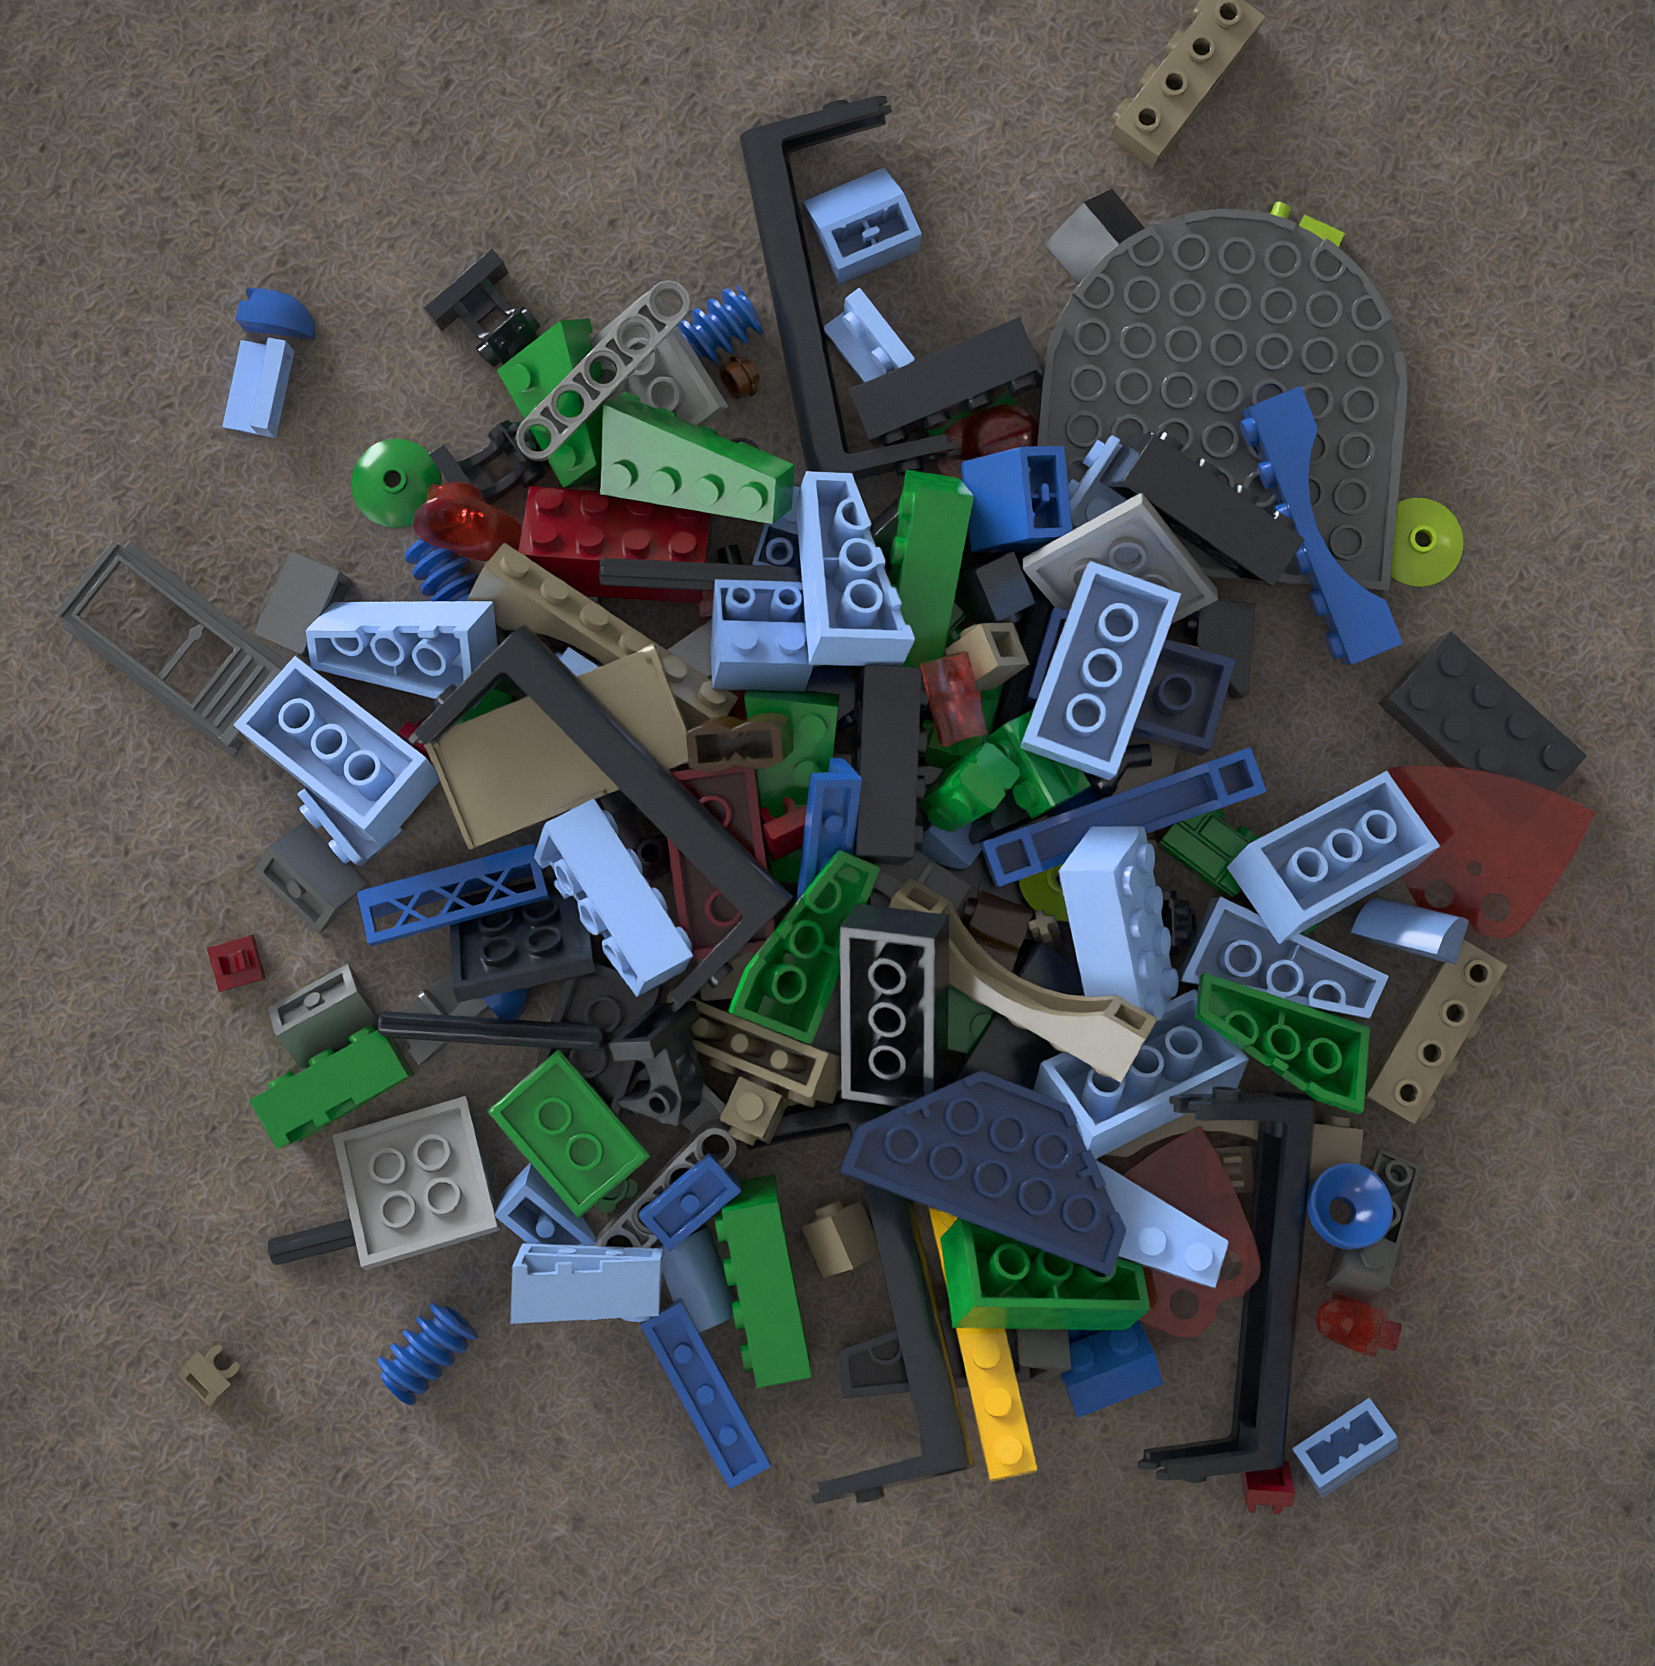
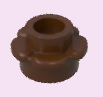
M736 355L730 356V361L719 369L723 384L735 399H740L746 394L754 396L757 391L755 384L760 380L756 367L747 358L741 360Z

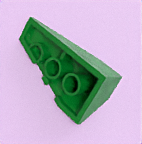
M837 850L746 966L728 1012L812 1045L840 973V926L856 904H867L880 867L844 851Z
M1205 972L1200 975L1195 1018L1316 1101L1356 1114L1364 1112L1370 1027Z

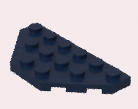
M984 1071L971 1074L856 1127L840 1173L1108 1276L1112 1274L1126 1233V1227L1119 1212L1115 1211L1104 1187L1106 1183L1090 1149L1087 1150L1075 1125L1078 1122L1070 1105Z

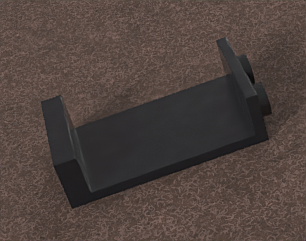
M1024 939L1018 956L1027 962L1018 974V977L1044 989L1067 995L1085 996L1079 968L1045 944ZM995 1011L955 1076L948 1073V1085L978 1071H984L1027 1089L1034 1090L1041 1063L1063 1052L1055 1049L1049 1041L1032 1031L1015 1026L1006 1016Z

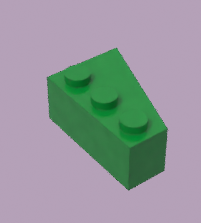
M590 318L560 320L497 370L524 419L592 350L589 334L593 333ZM596 361L591 365L589 373L595 382L601 384L599 376H603L600 361ZM565 393L557 402V410L564 417H577L584 409V401L576 393ZM603 405L553 456L547 459L563 488L592 484L601 478ZM542 426L530 428L542 451L547 449L552 439L549 430Z

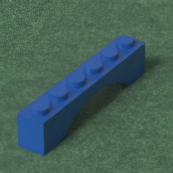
M1300 385L1243 410L1242 413L1245 419L1240 421V427L1249 447L1255 445L1262 461L1257 464L1260 479L1267 490L1273 489L1279 504L1274 507V510L1291 519L1296 524L1293 531L1305 539L1292 559L1300 575L1307 574L1313 589L1308 592V599L1317 617H1324L1329 633L1325 634L1324 638L1333 659L1340 658L1342 665H1352L1403 644L1386 600L1366 590L1343 570L1329 552L1317 528L1310 503L1308 476L1311 451L1318 427L1302 386Z
M1249 747L979 844L994 886L1000 887L1065 863L1091 827L1144 826L1145 832L1149 833L1267 791L1252 749Z

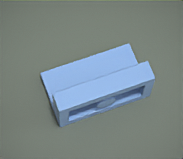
M268 337L267 345L241 340L223 428L272 438L277 437L295 352L286 341Z

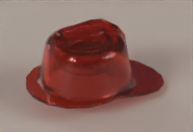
M1010 404L991 406L960 419L949 426L943 434H948V439L952 440V442H958V447H961L962 454L937 461L938 467L944 476L960 478L962 480L961 464L964 461L1018 447H1036L1038 424L1030 413L1019 406Z
M459 481L448 482L442 485H431L427 491V502L415 512L412 522L415 534L424 542L484 562L489 561L503 543L517 551L522 532L520 525L514 517L497 507L489 505L484 494L476 486Z

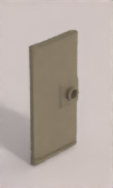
M655 644L646 646L638 652L577 676L668 770L689 762L686 733L689 732V729L665 672V666L660 656L661 651ZM529 696L452 727L435 745H432L430 742L424 745L431 762L435 766L469 850L573 809L593 798L598 799L620 790Z

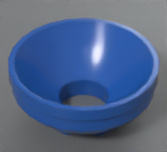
M1343 1163L1326 1169L1314 1181L1307 1197V1210L1314 1229L1328 1243L1341 1249L1354 1250L1366 1248L1378 1242L1391 1225L1393 1204L1390 1193L1383 1181L1375 1173L1361 1165ZM1332 1200H1341L1349 1206L1351 1220L1348 1225H1340L1331 1218L1329 1205Z

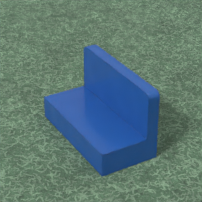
M709 1152L639 1212V1218L670 1252L741 1192L739 1179L732 1170L727 1172L712 1153Z

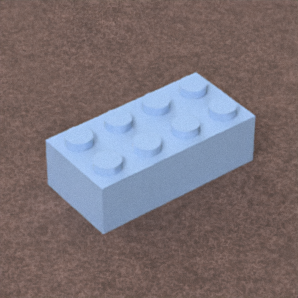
M1090 561L1080 581L1020 748L1110 781L1118 771L1181 594Z
M296 656L293 657L234 724L254 746L381 847L386 844L440 781L436 769L426 757Z
M1385 771L1248 844L1227 868L1272 935L1281 944L1414 870L1440 845L1392 777Z
M1144 826L1091 827L1059 870L1084 994L1089 997L1117 995L1158 1018L1157 1021H1159L1171 997L1177 993L1178 974L1175 968H1171L1169 958L1171 937L1168 928L1163 926L1161 916L1163 894L1161 888L1156 886L1153 874L1155 865L1154 848L1147 842Z
M1196 989L1168 1002L1161 1020L1156 1022L1121 1083L1112 1077L1100 1075L1089 1064L1070 1053L1063 1052L1041 1063L1033 1091L1070 1105L1078 1122L1075 1125L1087 1150L1090 1149L1094 1159L1186 1114L1173 1111L1174 1104H1170V1096L1180 1094H1212V1087L1214 1086L1238 1087L1249 1059L1241 1048L1195 1018L1198 996Z

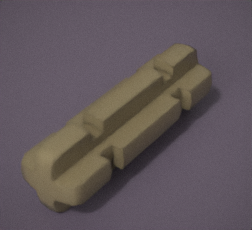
M1044 910L1034 912L1036 919L1029 922V928L1034 940L1045 944L1059 954L1057 949L1064 947L1065 941L1055 916H1046Z

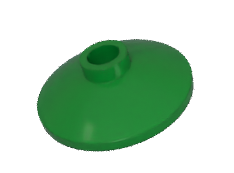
M389 439L374 444L360 456L353 469L351 489L356 505L368 519L385 527L400 528L419 522L431 512L439 498L441 476L438 467L429 456V452L422 446L405 439ZM392 473H398L401 475L400 484L394 488L388 487L386 485L387 477Z

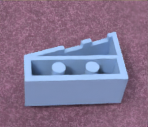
M523 1243L512 1266L510 1324L622 1318L630 1322H643L649 1320L650 1316H658L661 1305L663 1249Z

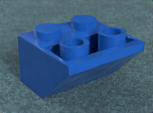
M1064 446L1018 447L962 462V482L974 496L967 529L969 554L1036 551L1073 531Z
M1139 1320L1127 1330H1068L1071 1370L1060 1374V1378L1077 1418L1164 1384L1155 1353Z

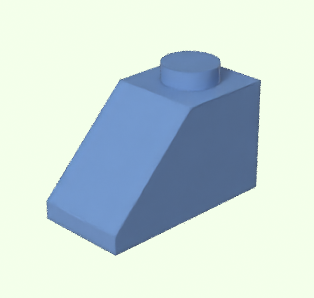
M531 1162L501 1192L495 1217L528 1244L593 1246L596 1243V1237L582 1216L579 1219Z

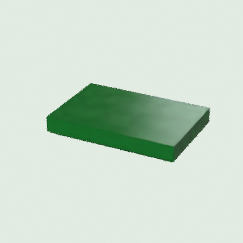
M558 1049L487 1111L578 1219L651 1156L561 1049Z

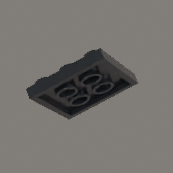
M556 876L545 878L550 897L548 899L450 925L452 988L457 1003L472 999H482L490 995L522 988H531L539 984L566 978H576L580 975L596 972L592 933H589L580 921L578 902L574 896L564 899L555 887ZM535 881L506 888L518 894L536 889ZM491 891L460 897V899L472 906L482 904ZM500 892L497 899L507 897V895ZM456 904L452 911L463 908Z

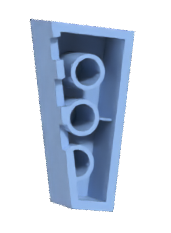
M806 471L795 504L809 664L902 667L915 638L910 625H905L900 612L901 601L896 588H891L884 570L886 562L881 548H876L870 533L871 522L852 473Z
M493 601L333 602L306 630L311 669L434 699L453 683L459 687L497 649Z
M593 798L545 823L534 858L542 869L549 865L554 869L557 877L555 887L564 899L574 896L578 902L580 921L589 933L594 935L601 933L605 938L602 941L603 952L636 997L685 971L693 957L691 953L692 945L685 931L679 926L675 928L666 913L667 905L662 894L655 887L650 888L641 874L643 872L642 865L636 853L630 848L626 849L617 836L618 828L612 815L607 810L602 811Z
M1222 897L1211 898L1197 928L1196 935L1193 937L1191 945L1177 971L1179 982L1199 985L1200 975L1205 972L1314 1009L1361 1018L1371 1017L1389 977L1301 934H1297L1279 944L1259 914Z
M1095 1159L1106 1183L1104 1187L1126 1227V1233L1117 1258L1142 1264V1266L1216 1289L1229 1241Z

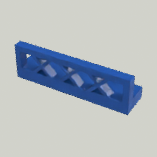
M830 758L828 773L810 774L797 901L837 850L853 855L862 778L844 758Z
M533 843L357 891L368 944L371 947L550 898L543 873L546 872V869H542L534 858L537 849L536 844ZM532 875L536 885V889L518 894L504 887L507 882ZM493 887L482 904L472 906L460 899L462 894ZM500 892L507 895V897L497 899ZM448 899L438 916L427 918L415 911L418 906ZM456 904L463 908L452 911ZM403 911L394 928L377 932L374 918ZM411 917H414L417 920H419L407 924Z
M682 1298L661 1309L658 1316H650L649 1320L640 1322L644 1334L729 1489L771 1467L768 1455Z

